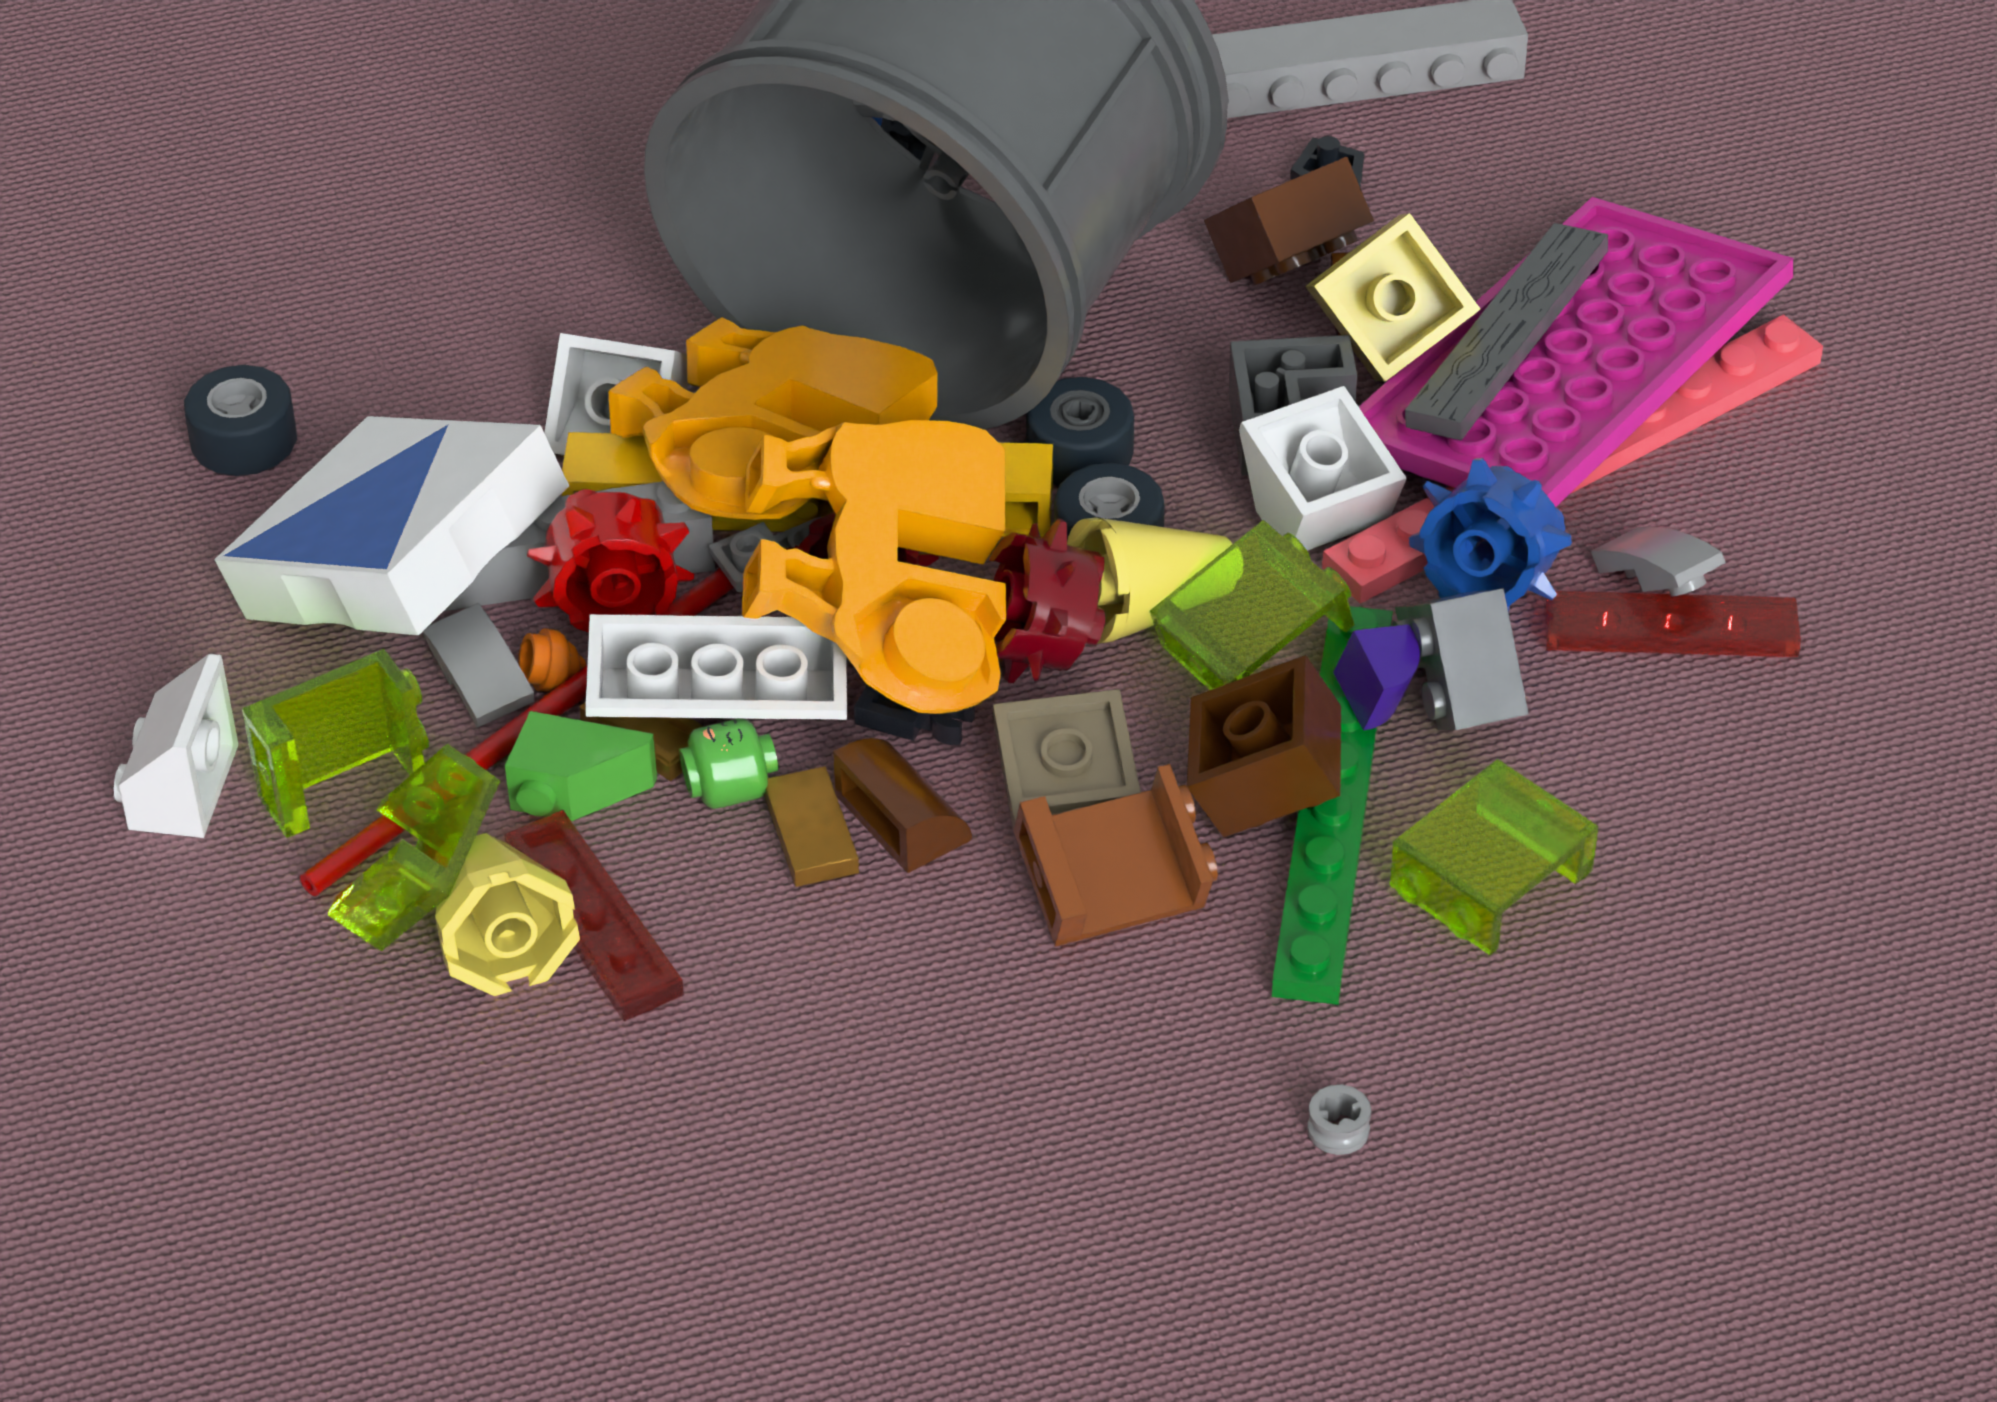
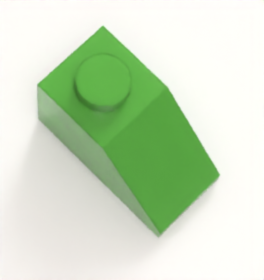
M530 711L505 764L510 810L538 817L545 816L574 821L653 788L657 780L653 734Z

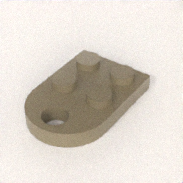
M1120 689L993 704V724L1013 830L1019 804L1023 801L1045 796L1051 814L1056 815L1141 793Z

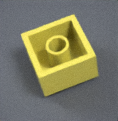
M1410 213L1400 214L1305 286L1341 335H1350L1352 350L1374 380L1386 382L1480 310L1479 306Z

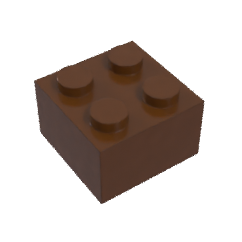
M1344 157L1252 196L1204 219L1230 284L1250 275L1254 285L1359 241L1354 230L1374 221L1348 157Z
M1306 655L1191 697L1187 787L1223 837L1249 828L1259 827L1271 820L1308 807L1320 805L1327 800L1340 796L1341 705Z

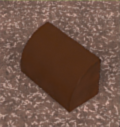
M866 738L851 742L833 751L835 794L837 798L907 873L973 840L968 824L889 742L878 738Z

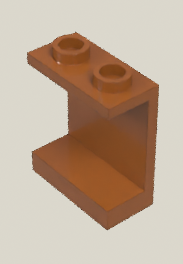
M1170 764L1157 767L1153 785L1149 791L1060 814H1051L1045 796L1020 802L1013 831L1055 947L1205 907L1212 883L1218 877L1217 864L1210 845L1207 842L1200 843L1192 824L1196 820L1192 795L1185 784L1178 786Z

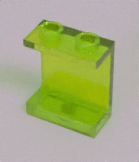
M1264 520L1149 611L1161 646L1209 690L1250 676L1251 673L1323 615L1327 616L1345 633L1355 626L1347 600L1351 597V591L1343 578L1330 567L1321 570L1311 561L1308 551L1293 534L1287 532L1282 536Z
M385 649L242 708L259 799L286 838L310 828L303 789L391 751L394 753L414 782L426 778L423 750L429 748V740L423 724L417 717L416 706L422 704L423 701L421 690L412 672L408 668L400 670Z
M449 744L442 747L382 799L377 808L378 812L417 837L419 840L414 847L402 839L336 895L327 915L378 950L383 951L450 895L501 780L479 766L472 758L460 753Z
M1496 759L1393 841L1390 886L1405 901L1418 905L1447 925L1449 930L1458 938L1470 941L1485 953L1491 955L1499 949L1502 913L1554 870L1574 884L1579 883L1593 871L1599 826L1499 759Z

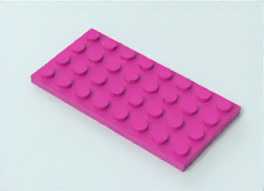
M1591 197L1563 225L1608 234V252L1462 440L1406 427L1405 409L1527 256L1476 301L1480 308L1477 313L1392 376L1363 402L1359 408L1400 469L1455 488L1468 478L1472 461L1476 458H1484L1489 468L1492 466H1508L1531 481H1540L1541 489L1557 507L1793 278L1794 258Z

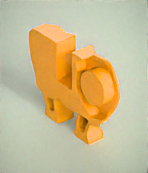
M721 317L686 340L687 383L691 386L700 387L695 393L686 390L675 381L663 379L656 370L647 366L608 391L611 433L622 438L644 436L649 456L663 482L678 499L691 509L725 518L752 520L781 519L795 512L812 498H794L782 501L762 514L745 511L746 469L764 434L790 442L804 437L815 436L825 429L837 426L843 422L883 425L907 420H929L937 408L938 372L932 359L901 346L867 338L831 334L803 325L778 332L743 329L734 322Z
M907 420L883 425L843 422L837 426L827 428L815 436L804 437L790 442L764 434L746 469L745 511L762 514L782 501L794 498H817L829 501L836 516L827 545L828 559L809 555L797 548L786 550L774 541L760 540L743 573L742 616L744 618L757 619L778 610L799 620L812 632L837 643L867 685L890 700L918 713L940 714L957 712L978 705L998 691L1001 674L994 637L1006 621V583L897 561V548L900 547L984 564L1005 532V449L986 430L950 421Z

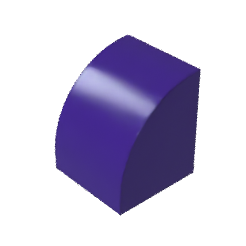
M1409 624L1354 630L1333 672L1363 731L1376 728L1392 717L1419 665V644Z

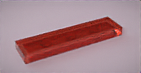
M1555 591L1557 595L1552 601L1547 598L1544 601L1546 650L1776 657L1799 656L1801 637L1796 597L1689 594L1671 596V594Z
M564 810L504 834L506 843L566 881L573 896L575 910H572L580 937L574 949L623 1021H627L684 996L683 980Z

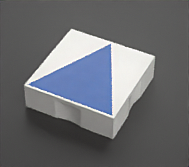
M367 416L214 560L246 619L302 625L335 623L346 625L356 630L420 635L474 581L482 568L500 550L523 533L569 487V484L541 425Z

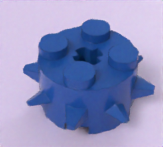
M1476 458L1472 461L1468 478L1452 491L1429 481L1424 484L1423 489L1434 505V508L1427 515L1420 532L1411 535L1408 539L1410 547L1425 554L1428 562L1423 567L1425 574L1439 591L1438 595L1440 598L1465 592L1504 588L1508 612L1510 605L1521 598L1528 590L1551 601L1555 598L1557 593L1545 576V573L1551 568L1559 551L1572 544L1571 535L1565 532L1563 514L1541 489L1540 481H1531L1508 466H1492L1489 468L1484 458Z

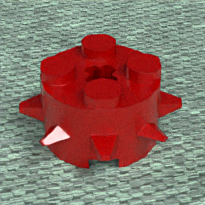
M582 489L568 496L565 501V508L557 513L546 531L545 547L533 548L527 551V557L546 565L549 573V579L533 597L534 602L538 607L559 606L560 609L569 615L571 625L576 629L589 632L590 614L664 615L676 598L678 582L692 581L695 574L676 565L673 556L675 549L690 533L689 528L684 522L665 523L662 510L652 499L640 498L625 492L597 493L590 489Z

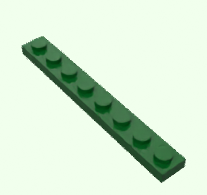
M1330 605L1320 676L1341 705L1340 796L1327 800L1320 805L1299 810L1272 981V997L1339 1005L1378 727L1363 731L1333 672L1353 631L1392 626L1393 611Z

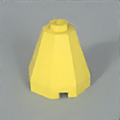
M487 833L459 840L443 862L435 913L443 960L450 976L493 996L511 992L512 990L506 982L522 977H529V986L548 981L580 940L578 925L572 910H575L573 896L566 881L508 843Z

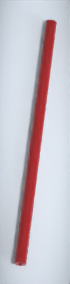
M718 568L673 601L664 615L696 616L734 587L723 571ZM588 665L301 874L300 881L305 890L312 896L319 895L510 754L530 711L561 716L586 697Z

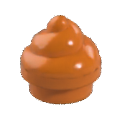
M543 628L538 634L527 633L521 642L518 654V664L529 684H532L536 691H552L586 666L585 659L579 655L576 647L567 641L566 637L559 630Z

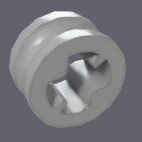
M1330 1085L1320 1089L1311 1098L1307 1129L1313 1144L1322 1151L1335 1155L1350 1154L1360 1150L1367 1142L1370 1134L1371 1106L1364 1093L1346 1085ZM1340 1115L1348 1116L1349 1118H1351L1342 1119L1338 1125L1328 1122L1336 1121Z

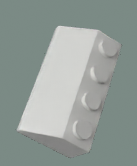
M590 614L586 717L847 720L846 655L837 643L812 632L793 617H760L754 619L744 618L743 616Z

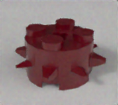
M1057 519L1042 538L1037 523L1032 524L1029 536L1012 532L1002 538L992 552L989 561L1000 563L993 581L1006 583V621L994 637L997 656L1004 659L1005 680L1008 683L1014 684L1029 664L1034 681L1039 680L1042 667L1067 671L1082 653L1085 644L1096 645L1099 642L1105 626V612L1102 608L1097 607L1099 583L1104 572V557L1099 552L1068 545L1067 523L1062 519Z

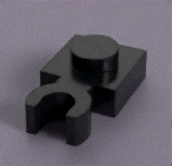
M866 685L854 706L855 725L914 741L920 729L931 731L933 737L941 743L960 745L962 742V722L955 719L972 723L975 718V706L949 713H918L890 700L869 685Z

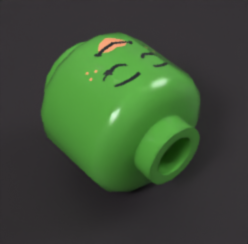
M737 718L696 728L689 735L688 747L679 749L681 769L689 796L691 798L700 797L702 802L712 809L763 797L768 785L767 774L778 771L777 756L770 734L758 736L753 724L745 718Z

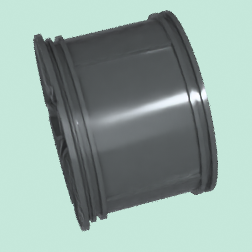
M760 0L725 47L703 60L691 70L658 112L649 131L645 148L644 175L646 193L660 237L674 264L694 293L717 319L723 317L734 322L740 328L778 332L803 325L831 334L867 338L918 352L932 359L938 372L937 408L929 421H950L971 425L980 429L993 428L1021 417L1032 410L1048 395L1076 353L1083 335L1086 314L1134 242L1151 231L1157 224L1166 221L1181 211L1199 193L1215 169L1224 148L1227 130L1229 99L1226 76L1209 26L1194 0ZM872 117L901 122L917 139L926 145L922 159L916 158L894 140ZM969 174L986 190L994 201L961 186Z

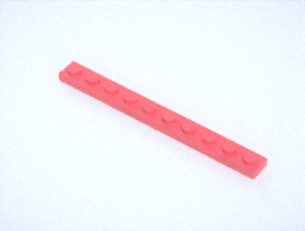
M1784 314L1726 343L1571 493L1820 364L1823 345ZM1448 486L1445 489L1452 491L1454 487ZM1427 497L1324 550L1322 569L1360 604L1424 571L1423 567L1428 564L1424 553L1410 547L1408 538L1420 532L1427 515L1434 508L1431 500Z

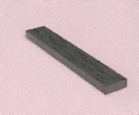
M1554 223L1405 409L1406 427L1462 440L1608 252V234Z

